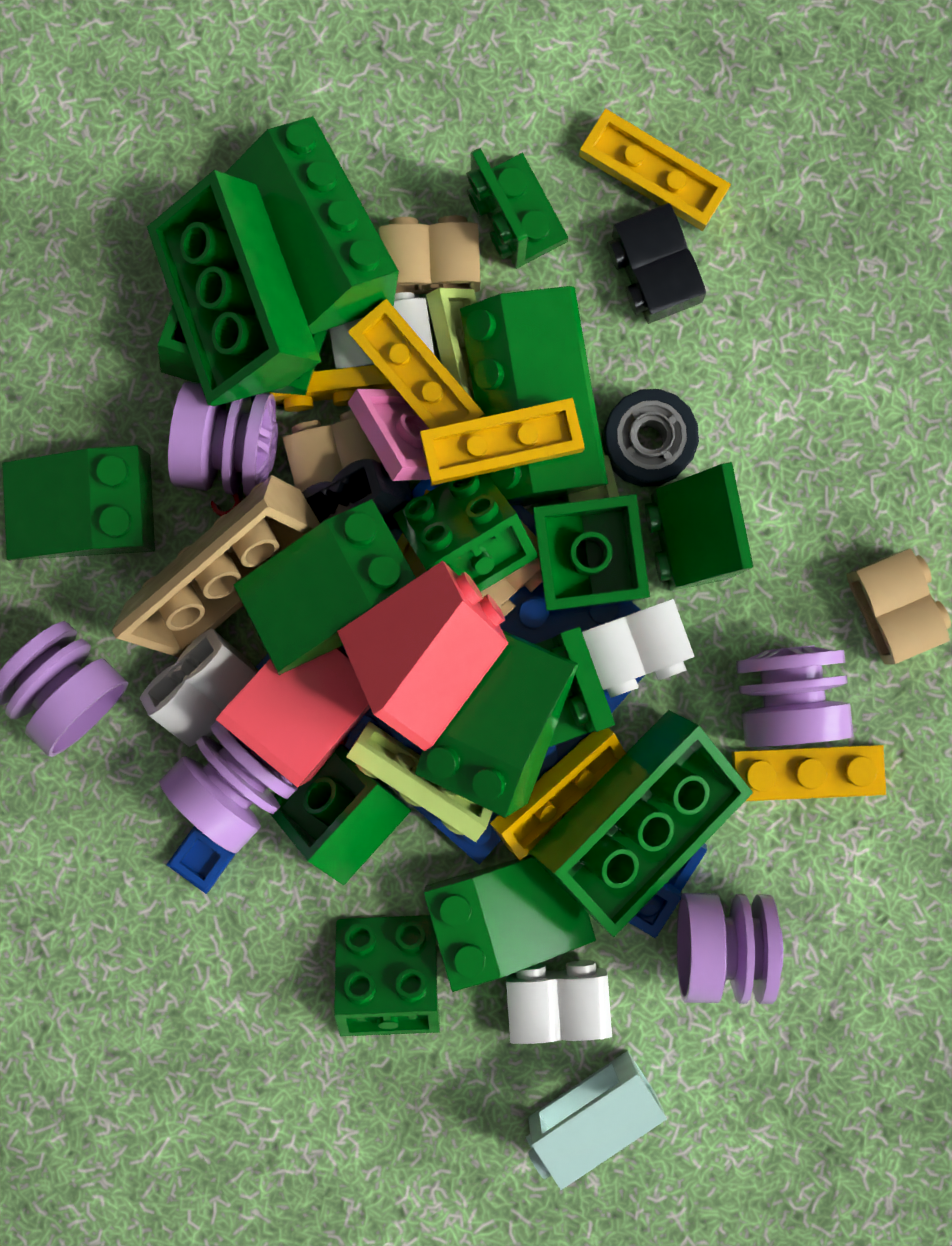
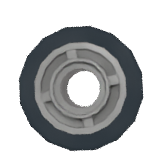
M640 389L623 397L611 410L602 433V447L605 456L608 455L612 470L624 481L640 487L661 486L676 479L693 460L699 443L698 423L691 408L677 395L661 389ZM645 427L657 430L662 438V446L652 450L644 448L637 438L638 430Z

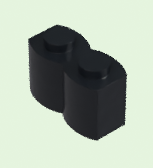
M670 203L614 224L613 240L607 242V246L615 268L617 270L625 268L631 285L626 286V294L635 315L643 312L647 323L650 324L703 303L706 289L696 262L687 247L680 223Z
M361 459L352 462L344 467L334 477L332 482H320L302 492L320 524L331 517L373 499L388 526L396 523L393 514L404 508L413 499L408 480L392 481L383 464L373 459Z

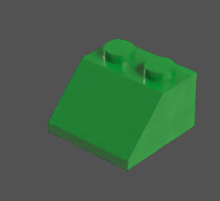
M637 494L533 507L546 611L643 600L650 597Z
M339 745L312 780L299 786L288 799L275 793L274 797L277 799L280 808L274 814H269L309 863L342 885H345L412 810L385 782L379 778L369 777L361 772L356 763L346 757L350 750L344 745Z

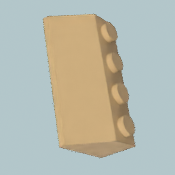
M273 475L264 482L257 484L245 499L230 512L219 517L206 533L192 545L181 550L175 560L159 574L148 579L142 588L126 601L112 629L115 638L179 658L183 651L198 636L211 628L215 630L243 606L233 584L320 524L301 490Z

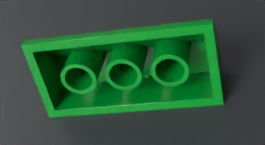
M314 116L267 129L225 174L257 184L311 334L363 318L385 299L394 307L399 270Z
M213 170L147 226L208 405L217 406L284 388L322 362L257 184Z
M563 286L502 293L460 308L474 399L486 417L569 398L574 400L585 446L583 452L487 473L510 505L527 506L607 485L608 478L575 287Z
M668 710L529 853L556 883L614 938L750 797L753 791L698 724Z

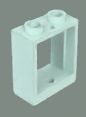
M626 1051L528 1117L530 1134L526 1136V1139L531 1147L528 1155L540 1176L544 1180L552 1176L560 1190H562L667 1120L655 1091L629 1051Z

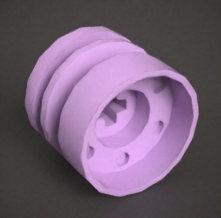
M189 381L183 383L173 409L169 433L168 471L170 482L173 486L207 491L212 487L218 470H221L225 493L235 495L242 483L243 492L247 497L257 484L264 482L273 469L278 444V424L276 422V400L272 393L258 394L253 403L251 402V397L232 401L229 410H226V404L217 406L207 404L200 383Z
M65 621L50 626L24 644L0 670V705L8 703L5 714L10 719L16 720L36 710L26 726L25 734L49 757H54L65 751L83 737L118 702L128 686V682L105 659H98L81 668L90 653L91 645L84 639L75 641L77 631Z
M815 645L764 650L762 653L746 660L736 661L737 674L760 671L762 684L739 686V693L749 696H763L764 707L742 713L745 746H783L854 737L850 703L826 701L825 690L847 684V675L823 677L822 665L846 663L844 650L834 651L815 647Z
M216 721L210 728L223 747L205 735L196 742L202 755L208 761L206 766L187 756H183L159 783L172 804L198 830L222 848L236 854L261 828L257 817L249 807L254 804L260 809L274 814L280 808V805L268 788L279 796L288 799L297 790V787Z
M683 893L679 903L677 920V970L681 998L684 1003H719L723 995L725 981L730 980L735 1000L739 1004L748 1003L751 998L752 989L755 1000L759 1004H773L777 999L784 951L782 930L774 898L769 894H756L752 906H750L748 897L745 894H736L731 904L729 917H725L720 897L716 893Z

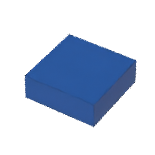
M194 826L166 865L207 894L236 854L222 848Z

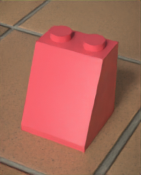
M441 561L337 631L373 715L423 751H426L435 744L508 645V641L499 625L505 621V617L494 599L489 594L482 597L479 588L466 572L457 575L444 561Z
M338 647L281 675H278L271 659H269L215 720L298 788L312 780L367 713L370 706L347 653Z

